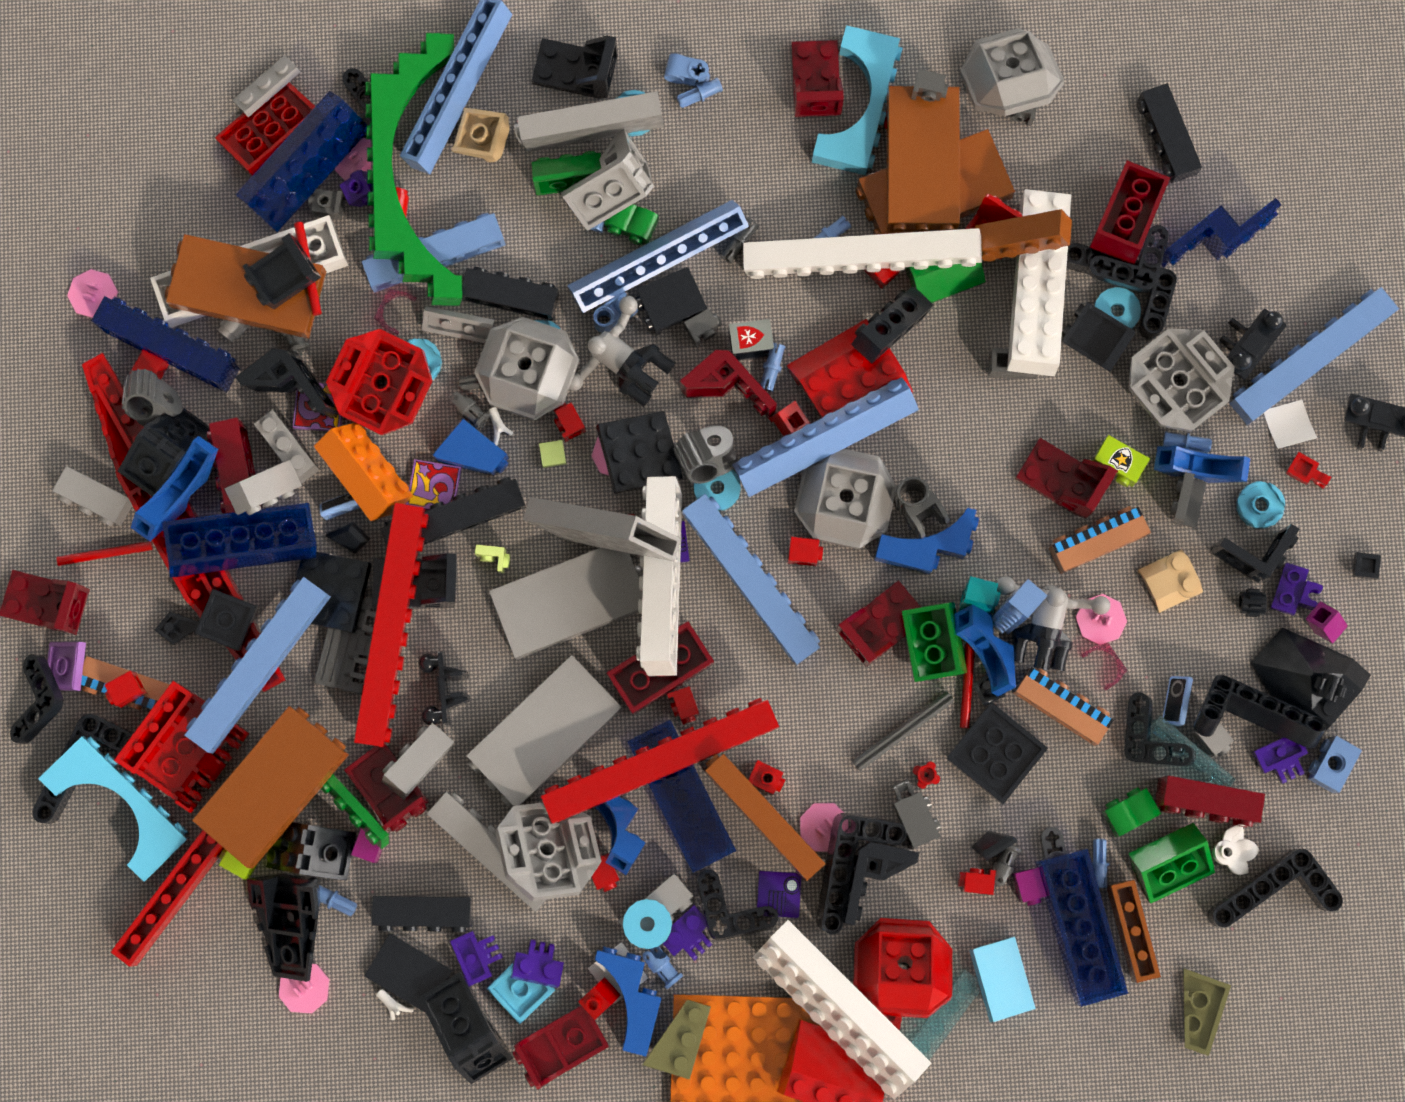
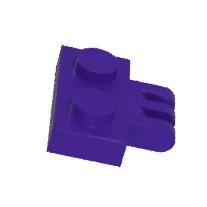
M1283 737L1252 752L1262 774L1274 770L1281 784L1287 782L1284 772H1286L1290 780L1296 778L1292 770L1293 768L1299 776L1304 774L1298 758L1308 754L1307 749Z
M695 905L672 925L671 933L666 941L663 942V945L673 956L684 949L694 961L698 958L696 953L692 951L695 947L701 954L705 952L699 944L701 941L707 947L713 945L702 933L707 924L704 915Z
M471 931L450 941L469 986L493 976L488 964L503 958L501 953L493 957L491 955V952L499 949L498 944L490 948L487 946V943L495 940L494 935L478 942L474 931Z
M530 939L527 954L515 953L510 978L558 988L564 962L552 960L555 944L549 943L547 952H544L545 942L540 941L538 950H534L536 940Z

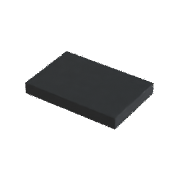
M389 933L364 976L425 1012L418 997L446 981L453 970Z

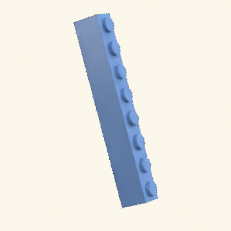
M502 0L479 1L400 154V157L411 168L431 174L513 15Z
M731 200L567 285L576 305L584 313L749 227L741 207Z
M1382 287L1375 292L1370 289L1360 297L1361 303L1357 306L1354 303L1349 305L1342 311L1344 316L1340 319L1332 318L1324 325L1326 329L1323 332L1315 331L1306 338L1308 342L1303 347L1299 344L1288 352L1289 358L1285 361H1282L1281 358L1269 367L1272 371L1266 375L1261 372L1251 380L1253 383L1251 387L1246 389L1243 386L1233 394L1235 399L1229 404L1246 425L1253 422L1399 310Z
M901 377L890 381L887 385L876 391L869 392L866 396L854 402L846 404L841 409L828 413L823 418L805 425L802 429L782 437L775 443L762 447L759 451L741 458L732 465L745 491L751 497L918 411L919 408L909 386Z
M704 494L682 510L683 516L794 665L797 666L820 648L818 645L820 642L819 638L812 630L808 632L803 624L806 621L798 611L794 613L790 608L791 601L784 592L780 594L775 588L777 582L770 573L765 574L760 568L763 564L755 553L751 556L746 549L749 546L741 534L737 536L732 530L734 525L727 516L722 517L718 509L720 506L712 496L708 498Z
M305 577L301 581L298 579L290 589L292 593L286 600L283 599L275 609L277 613L272 619L265 621L260 629L262 633L257 639L254 638L246 647L247 653L242 659L238 658L231 667L232 673L227 679L223 678L216 687L217 693L213 698H208L201 707L203 711L199 717H194L187 725L186 729L188 731L185 736L206 752L214 754L331 596Z

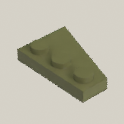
M1183 968L1184 1047L1209 1056L1231 985Z
M687 999L642 1065L690 1079L711 1006Z

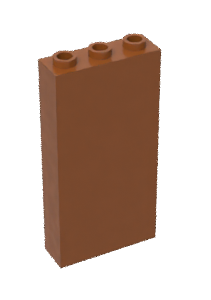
M889 86L887 92V229H892L893 232L898 233L905 232L906 229L916 230V232L957 230L960 224L959 87H948L946 98H940V101L929 102L923 100L920 96H917L916 100L911 99L914 86Z
M988 129L960 139L961 219L976 213L986 194L996 196L1002 202L1012 199L1015 193ZM887 168L859 178L855 191L858 199L864 201L866 206L864 212L868 222L872 221L875 227L873 234L898 233L893 232L892 229H887ZM906 229L905 232H901V233H911V232H916V230H908V229Z
M184 234L183 240L179 241L177 246V262L171 268V284L165 290V300L171 308L309 339L315 316L312 315L307 288L276 309H272L260 303L256 297L258 291L255 286H250L244 277L246 273L242 267L244 264L247 263L251 266L269 253ZM313 263L321 276L320 279L315 281L320 299L327 271L323 265Z
M289 706L192 820L247 868L253 869L349 755L344 750L347 747L336 737L333 740L326 735L328 730L318 722L315 725L308 720L310 715L299 706L297 709Z
M716 754L706 763L707 769L705 774L804 881H808L826 864L724 754L720 757Z

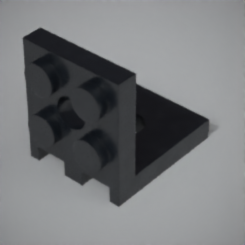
M1290 524L1280 530L1262 560L1227 538H1223L1214 544L1209 553L1259 583L1261 580H1265L1266 577L1269 578L1276 568L1279 569L1286 560L1284 553L1294 547L1299 539L1296 534L1300 529Z
M292 822L268 851L266 867L296 874L347 881L356 833ZM329 847H331L332 856L329 859H327L326 851Z

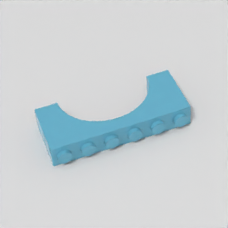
M846 25L839 55L850 59L863 71L869 85L870 102L864 115L851 128L836 134L818 133L812 163L865 176L867 168L872 169L875 155H872L871 152L873 146L878 147L881 135L877 133L878 125L883 126L886 112L882 111L884 103L887 104L889 82L894 83L897 69L893 68L895 60L900 61L903 47H899L900 38Z
M82 736L38 779L55 796L74 785L96 784L107 787L124 798L132 808L139 826L138 846L127 866L145 882L188 839L185 835L188 831L179 822L174 824L168 818L170 813L163 806L159 805L156 807L150 801L153 798L150 793L144 788L139 790L133 784L136 780L127 771L123 773L115 767L118 763L108 753L104 756L98 750L101 746L91 736L88 739Z

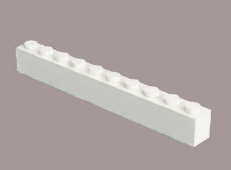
M979 228L743 243L744 271L747 276L753 279L764 278V275L782 278L787 277V274L795 273L798 276H809L812 272L831 275L834 274V271H843L844 273L852 274L856 273L857 270L867 269L868 272H879L881 268L901 271L905 267H914L921 270L933 265H938L939 268H950L952 264L972 267L976 263H982L981 233Z

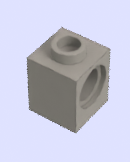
M1220 723L1215 733L1210 737L1202 736L1196 731L1192 734L1210 757L1216 755L1219 757L1223 756L1231 749L1229 744L1234 741Z

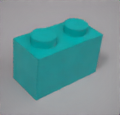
M970 576L963 589L958 612L973 604L988 613H993L1000 599L1001 592H997L999 583Z

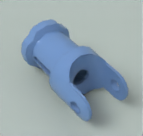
M659 946L643 953L644 961L651 971L657 973L662 979L666 989L683 977V974L678 973L669 962L670 958Z

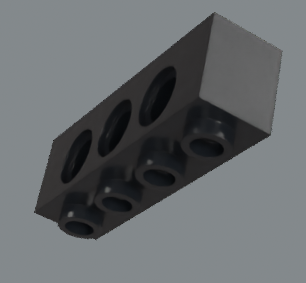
M914 286L907 292L902 290L895 297L894 303L889 301L882 308L881 314L876 312L869 319L867 326L863 323L855 331L854 334L857 337L851 345L871 364L923 320L934 306Z

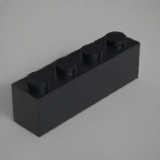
M1168 83L1141 92L1137 101V109L1141 115H1144L1146 120L1145 128L1148 135L1153 137L1156 155L1162 159L1164 175L1170 177L1171 184L1197 175L1202 165Z
M481 267L466 268L462 284V301L553 321L560 295L555 285L547 282H542L541 285L532 283L531 279L519 277V279L509 278L510 275L503 272H496V274L487 273V270Z
M373 896L372 926H378V931H393V926H403L402 931H417V926L427 927V931L441 932L442 927H451V932H466V927H472L473 897Z

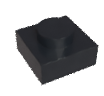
M1356 552L1354 554L1352 577L1379 579L1381 555Z

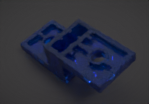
M1277 198L1273 199L1241 226L1236 223L1222 205L1219 206L1165 250L1161 266L1163 268L1168 264L1174 266L1183 258V255L1188 250L1190 252L1193 251L1201 243L1217 261L1223 256L1226 259L1238 250L1239 246L1249 242L1260 229H1265L1273 222V219L1279 215L1277 210L1282 204Z

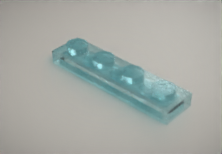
M1161 715L1151 722L1152 732L1161 740L1166 739L1170 743L1186 744L1195 750L1196 760L1191 766L1197 771H1204L1209 775V781L1212 784L1230 787L1236 780ZM1185 749L1183 753H1177L1180 756L1185 755L1189 758V753L1185 752Z
M964 969L952 984L951 1000L928 1017L911 1041L928 1060L932 1058L980 991L978 979Z

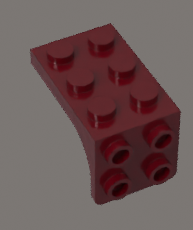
M386 744L385 747H373L344 769V771L375 811L383 824L382 828L384 831H395L397 833L408 824L406 820L411 816L418 817L427 810L426 805L430 802L418 786L403 800L382 782L384 776L383 769L391 761L395 763L398 760Z
M579 1006L517 1042L512 1053L519 1065L523 1063L527 1070L524 1075L531 1087L535 1086L539 1090L553 1079L610 1046L596 1020L582 1006Z

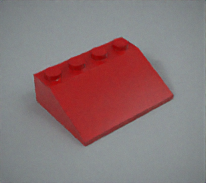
M289 82L252 115L247 117L244 113L241 114L219 133L215 139L262 188L329 130L331 125L320 110Z
M799 1020L777 1092L802 1102H883L885 1092L872 1077H869L863 1068L854 1059L850 1058L845 1050L836 1041L832 1040L821 1026Z

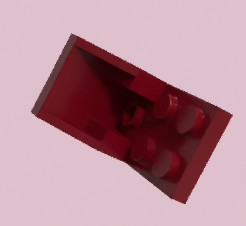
M838 40L792 42L795 117L841 115L844 92L841 78H839Z
M715 350L680 380V391L686 398L724 397L738 385L737 390L745 399H751L755 404L753 408L761 417L765 415L769 419L776 413L777 403L728 350Z
M1039 438L1015 479L1074 515L1086 519L1094 512L1118 470L1110 465L1088 459H1083L1080 462L1044 439Z
M12 570L0 609V616L77 635L90 589L66 580H51Z
M898 580L867 606L861 608L840 623L836 631L863 665L868 667L906 636L902 611L921 607Z

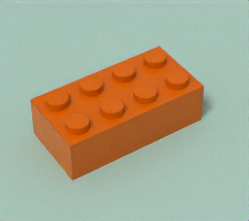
M352 423L331 428L314 445V448L370 521L392 515L395 503L406 504L413 497L408 485L399 478L394 467L386 461L380 453L379 447L366 435L365 429L359 424Z

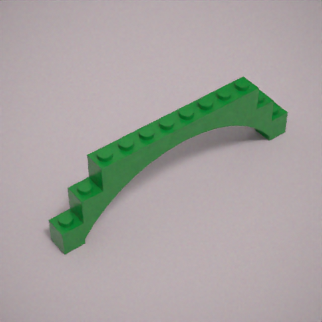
M426 33L424 41H420V54L398 53L397 62L393 61V74L371 73L369 82H365V96H369V104H366L365 116L370 118V125H366V140H370V147H367L366 160L371 162V170L367 169V184H371V192H368L367 204L372 206V214H368V228H372L373 235L369 236L368 248L369 251H373V259L398 260V274H402V282L427 283V297H431V305L460 306L462 300V275H454L444 267L416 236L400 205L393 177V139L400 117L417 90L433 74L447 65L454 51V34Z

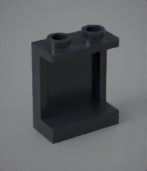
M290 233L281 238L284 244L251 266L247 263L242 266L246 272L244 274L246 281L250 286H255L258 291L256 294L257 299L263 306L267 305L272 309H276L321 278L298 239Z
M689 267L638 288V297H635L639 310L644 309L647 318H644L648 330H654L656 336L660 335L662 330L707 310V306Z
M1087 302L1086 305L1081 303L1074 313L1077 319L1073 325L1067 324L1062 332V337H1064L1062 342L1110 372L1136 331L1091 303Z

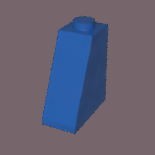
M464 419L433 454L434 458L440 463L459 466L463 469L495 476L497 472L499 474L502 473L509 464L507 462L509 459L508 455Z

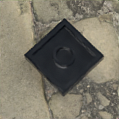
M212 589L194 634L240 652L259 607Z

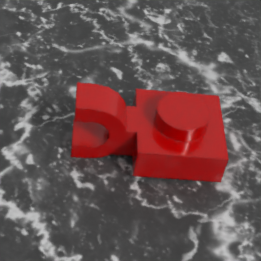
M1300 452L1296 454L1285 473L1305 485L1312 480L1315 485L1322 489L1327 486L1332 478L1317 470L1320 463Z

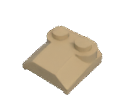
M464 108L456 140L451 151L483 158L487 162L499 160L503 154L509 133V117L505 113Z
M1182 549L1137 570L1146 584L1158 613L1203 593L1197 573Z

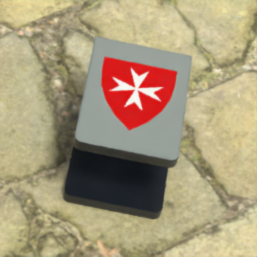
M769 319L729 324L731 353L737 360L768 357L769 351L774 349Z

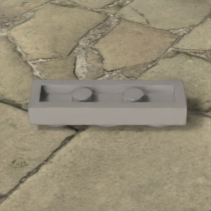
M284 55L237 95L233 102L249 117L301 72Z
M426 306L423 312L422 331L486 343L490 329L494 328L495 320Z

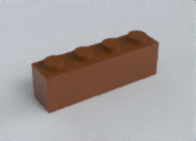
M1062 209L976 225L975 229L979 228L981 233L982 260L990 262L998 258H1013L1020 254H1035L1043 250H1057L1061 247L1070 246L1072 219Z
M1135 880L1107 885V892L1131 981L1139 983L1161 977Z

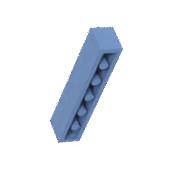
M494 213L481 214L476 217V220L471 222H459L454 225V228L449 230H437L432 233V236L427 238L418 237L425 248L444 267L506 245ZM373 254L366 257V260L362 261L374 293L403 283L402 274H398V260L373 259Z
M1028 579L992 616L993 627L1001 634L1004 632L1006 634L1011 633L1029 618L1048 595Z

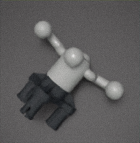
M626 296L619 303L622 313L617 324L611 331H604L589 340L588 350L591 352L592 357L578 373H575L569 390H579L583 385V380L601 362L619 376V392L624 396H630L644 408L651 399V393L659 382L643 372L642 369L647 363L651 362L668 375L676 362L660 352V348L655 344L634 350L618 338L619 334L624 331L631 314H634L638 308L635 298Z
M1008 576L1001 577L997 581L999 583L997 591L1001 592L1002 595H1010L1020 587ZM1047 585L1041 590L1048 596L1034 611L1031 624L1013 630L1014 661L1024 663L1027 644L1033 641L1038 646L1033 665L1034 668L1049 670L1052 649H1054L1050 668L1065 671L1068 652L1072 650L1073 642L1062 631L1066 609H1092L1096 614L1104 615L1110 609V601L1104 596H1098L1094 599H1069L1062 589L1054 585Z

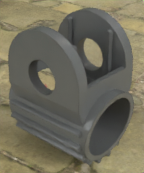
M146 369L131 370V373L127 374L124 379L122 409L125 410V414L136 420L143 427L160 417L164 412L173 417L182 412L183 405L179 395L170 385L158 379L157 375L152 371Z
M712 425L698 431L689 432L678 439V442L675 443V448H673L674 454L690 483L701 484L710 482L716 477L730 472L734 468L732 464L737 462L736 452L733 449V435L729 429L720 425ZM719 438L721 442L711 444L710 439Z
M912 475L909 478L906 476L904 480H900L899 485H896V510H899L900 515L905 517L906 523L918 538L923 539L926 537L923 530L925 527L921 522L934 514L940 524H946L950 521L946 510L937 496L929 490L926 480L920 479V476L914 477ZM908 491H917L924 498L918 503H907L901 496Z

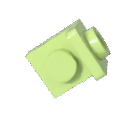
M476 545L475 555L481 557L480 561L495 562V559H498L497 571L503 574L505 568H509L510 554H506L507 550L505 547Z

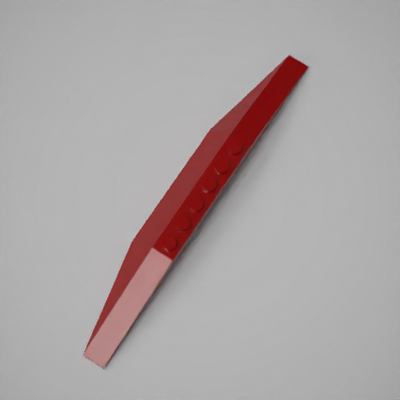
M101 353L83 363L82 367L102 425L103 435L107 441L108 451L116 470V477L135 511H137L152 496L117 471L137 434L143 429V426L125 414V410L122 409L123 385L104 353ZM188 501L185 512L152 539V542L183 598L201 618L212 589L243 601L244 599L190 501ZM253 620L240 652L226 647L236 660L244 657L247 653V645L252 639H257L261 634L255 620ZM280 667L276 669L262 688L264 692L286 681Z

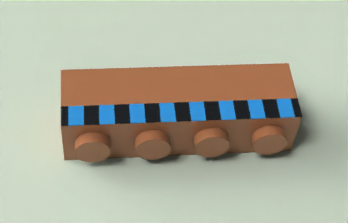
M1128 506L1117 512L1119 516L1112 519L1109 516L1097 520V525L1092 528H1088L1085 525L1074 531L1076 535L1069 538L1063 535L1054 539V544L1048 549L1060 574L1149 535L1151 531L1140 508L1131 509Z
M86 656L83 664L82 690L96 695L97 691L105 693L107 692L106 683L125 674L129 670ZM138 674L148 694L127 706L141 710L142 706L152 709L170 684Z
M1032 667L1028 669L1013 694L1094 746L1099 745L1114 721L1109 717L1110 713L1099 706L1094 708L1089 705V699L1079 693L1075 696L1068 691L1069 687L1059 680L1056 682L1048 678L1049 674L1043 669H1034Z

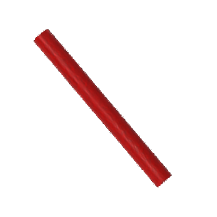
M303 222L294 223L296 238L311 260ZM316 282L307 287L312 315L317 316L321 315L322 311Z
M152 541L58 556L56 561L57 565L61 566L153 550Z
M967 642L965 646L967 673L963 674L960 728L969 729L975 651Z

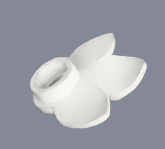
M1234 826L1223 833L1222 841L1215 844L1212 855L1218 863L1227 865L1232 873L1244 875L1248 873L1247 861L1256 857L1259 848L1254 842L1244 839L1243 827ZM1224 849L1227 850L1228 856H1225Z

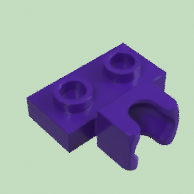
M1285 563L1271 609L1292 616L1295 615L1297 606L1313 610L1318 603L1309 598V593L1320 594L1323 586L1308 580L1306 581L1309 569Z

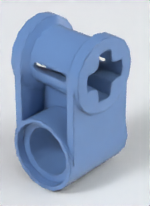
M670 54L664 79L676 84L694 87L698 84L700 86L710 80L709 67L701 59L685 57L680 54Z
M625 291L611 298L595 310L593 315L594 327L598 332L611 331L617 324L622 313L619 303L623 297H626ZM638 309L634 314H631L630 318H632L638 312ZM608 316L610 321L602 324L598 321V318Z

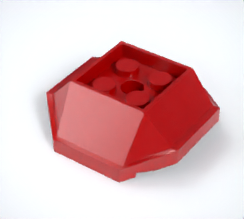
M377 329L345 340L326 384L331 392L339 415L380 435H386L413 423L433 380L423 349L382 329ZM385 376L387 378V385L385 388L380 389L378 380Z
M880 918L854 944L853 985L884 1016L928 1018L952 998L953 949L930 921ZM905 962L910 968L902 969L898 964Z

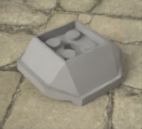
M1021 28L975 40L960 73L975 111H987L1001 116H1008L1050 104L1058 91L1064 86V78L1049 45L1036 38L1030 31H1024Z
M520 317L490 329L474 373L491 406L536 421L544 414L564 404L580 360L566 331ZM531 361L529 369L521 370L523 362Z
M1168 328L1131 357L1129 390L1158 426L1192 432L1230 401L1234 365L1204 330ZM1176 376L1182 378L1184 385H1176L1173 378Z
M842 449L803 469L794 514L812 539L859 550L881 537L882 534L887 533L896 484L879 456ZM842 492H849L853 500L848 503L843 502L839 495Z
M543 802L516 805L512 807L495 831L505 878L531 901L579 895L601 863L591 816L583 812L552 824ZM540 849L546 850L549 855H544Z

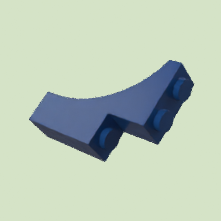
M200 436L195 438L185 456L164 485L147 503L135 512L131 529L148 541H151L184 513L190 496L208 481L218 449Z
M967 508L953 525L942 532L923 539H902L882 534L874 561L930 575L932 569L937 570L940 556L936 555V553L963 559L966 553L970 554L972 550L973 540H970L971 531H976L979 517H975L977 510Z
M603 946L602 950L597 949L595 961L603 965L615 978L625 1000L627 1024L622 1050L647 1056L661 997L657 996L656 990L643 987L642 991H638L645 962L640 960V955L627 952L625 957L617 955L616 949Z

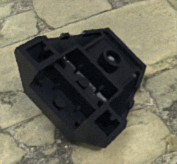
M1283 627L1250 662L1263 686L1271 696L1321 718L1326 723V730L1361 693L1371 676L1353 658ZM1324 672L1346 680L1344 686L1347 687L1343 698L1339 697L1338 702L1315 695L1317 691L1314 688L1317 677L1322 678Z
M291 874L248 878L249 903L252 910L256 909L260 924H257L258 931H263L267 946H264L273 976L304 982L310 981L321 903L318 878Z

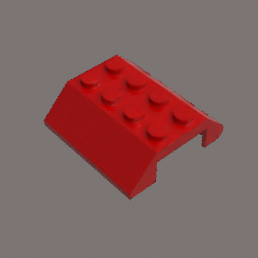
M867 319L786 365L798 386L801 385L821 418L901 377L913 393L905 371L890 348L871 364L851 345L857 337L854 334L855 331L863 323L866 326L869 324Z
M173 680L114 761L131 773L138 774L174 799L177 805L192 813L197 803L190 796L199 802L203 798L198 791L192 788L194 784L198 782L202 787L209 789L212 784L204 777L206 776L215 782L227 765L219 757L228 762L232 758L228 752L222 749V746L225 742H228L231 747L239 749L241 744L233 737L235 736L244 742L250 733L236 723L214 754L206 752L185 736L188 731L186 727L194 717L198 718L202 713L201 707L205 700Z

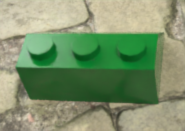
M586 151L578 156L564 154L556 159L542 157L531 162L536 195L561 193L600 170L601 152Z
M976 263L972 267L952 264L950 268H939L938 265H933L921 270L914 267H905L911 286L920 291L931 303L986 283L982 263Z
M955 602L902 611L914 682L967 673L961 637L956 635Z
M1194 822L1128 853L1132 869L1150 904L1215 873L1208 841Z

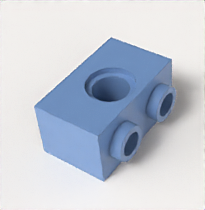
M1333 736L1329 739L1326 738L1319 749L1321 754L1318 760L1315 759L1308 769V772H1310L1308 780L1331 793H1340L1362 750L1338 736ZM1330 757H1333L1337 761V767L1335 770H1332L1328 766V760Z

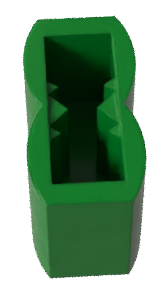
M632 204L605 220L604 224L608 228L607 231L612 235L620 236L622 234L628 236V240L637 245L642 243L648 244L659 221V216L648 209Z
M1136 787L1126 793L1128 798L1120 802L1116 798L1105 804L1107 809L1102 811V814L1116 838L1161 814L1147 788L1140 790L1139 787Z

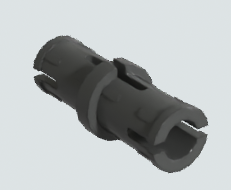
M750 218L746 219L749 227L732 235L731 242L720 254L723 260L729 255L726 261L729 264L733 263L742 250L743 243H747L759 228L756 222L750 227L753 221Z

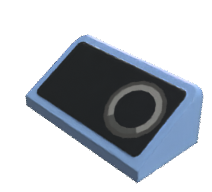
M348 493L321 503L320 514L325 520H329L360 507Z
M1170 677L1162 723L1174 726L1185 724L1193 682L1192 677Z

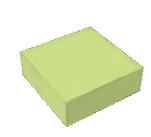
M563 440L539 443L543 468L566 464Z

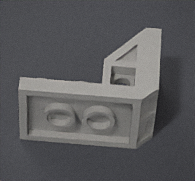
M625 129L615 135L601 156L600 170L561 192L563 199L587 231L646 197L654 187L649 165Z

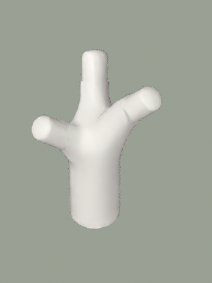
M493 407L488 412L491 415L490 418L494 428L493 443L498 445L501 432L511 436L513 431L503 424L498 409Z
M381 989L376 994L388 1008L391 1020H395V1014L400 1015V1011L412 1013L414 1010L411 1007H406L396 1002L384 989Z

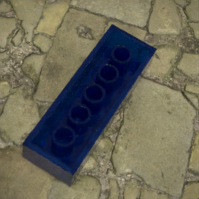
M329 91L235 195L262 221L278 232L366 135L367 124L342 98Z
M104 296L91 319V322L101 331L140 351L143 349L164 359L169 365L225 393L229 391L240 370L235 363L236 359L231 357L230 353L221 348L215 351L203 339L197 337L195 341L186 331L178 327L174 330L168 326L167 322L158 317H155L153 320L145 311L137 307L132 309L126 305V302L115 296L113 299Z
M309 503L264 508L251 515H248L245 511L239 515L234 512L162 522L170 578L316 558L317 544Z
M670 719L627 742L634 756H636L635 751L646 746H649L650 749L659 746L658 741L669 736L673 740L678 738L679 735ZM694 765L648 784L692 873L736 852Z
M1078 849L1035 861L1036 867L1040 870L1047 895L1045 897L1075 1005L1082 1007L1129 994L1088 849Z

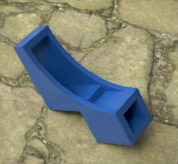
M1157 446L1154 470L1172 477L1184 476L1185 472L1195 474V478L1207 483L1247 482L1250 458L1246 456L1207 454L1179 446Z
M973 604L955 614L956 635L965 640L979 656L988 674L991 693L1000 696L1015 688L1014 646L993 635L992 615Z
M616 797L595 806V808L604 817L611 834V849L605 863L627 875L646 842L642 841L636 834L626 831L639 808L635 807L629 800Z

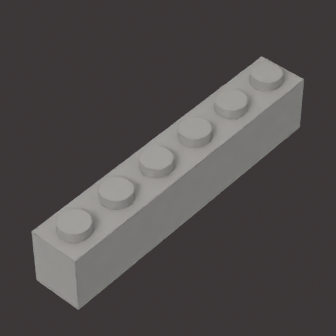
M446 792L429 810L427 815L531 909L537 912L548 899L531 901L505 878L495 833L496 828L491 824L488 827L481 822L483 817L475 809L472 808L469 811L464 807L463 803L465 801L456 792L452 795Z

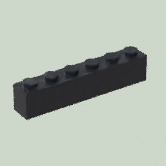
M510 477L498 480V485L491 488L488 485L476 488L474 490L475 493L469 496L463 493L452 498L453 501L444 504L442 501L430 505L431 510L425 511V514H429L427 528H422L421 537L425 538L424 545L527 508L517 480H511ZM392 519L386 521L385 526L380 528L387 546Z

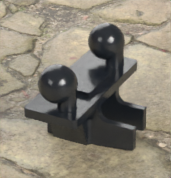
M1263 309L1249 328L1243 326L1233 317L1228 322L1229 325L1243 336L1237 343L1232 342L1224 335L1219 341L1231 350L1227 358L1234 365V373L1243 380L1248 377L1285 329L1286 323L1283 322V317L1279 312H1269L1267 309Z
M1356 394L1349 396L1344 421L1361 427L1357 449L1361 450L1364 448L1367 432L1370 428L1381 431L1377 449L1380 452L1385 449L1389 434L1405 437V407Z
M438 651V657L432 654H424L418 661V666L423 672L430 673L436 667H439L437 680L441 710L434 706L425 708L422 712V720L427 725L432 723L436 725L442 719V724L450 725L449 710L470 702V695L464 692L450 693L448 695V681L469 679L468 672L447 667L446 654L443 651Z

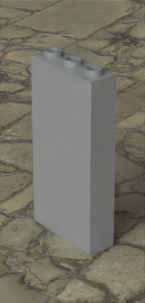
M658 91L517 117L518 124H514L516 138L521 147L524 146L527 152L614 137L624 129L628 134L664 127Z
M530 497L523 517L524 521L569 542L672 562L675 561L682 539L634 515Z
M599 548L490 590V595L514 658L519 660L639 613L638 601L642 599L643 591L639 589V577L643 576L639 565L634 567L631 558L635 557V554Z
M571 655L466 755L470 759L467 764L476 773L481 771L487 777L484 782L493 791L498 789L503 794L500 799L510 809L516 805H523L623 708Z

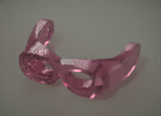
M389 288L374 316V320L378 321L385 330L398 335L399 331L388 326L384 321L383 312L385 305L397 297H406L414 302L417 298L407 292Z
M1108 642L1094 646L1081 655L1084 658L1091 652L1098 650L1108 653L1115 659L1117 675L1113 682L1106 684L1104 687L1105 691L1117 684L1124 673L1127 672L1126 667Z

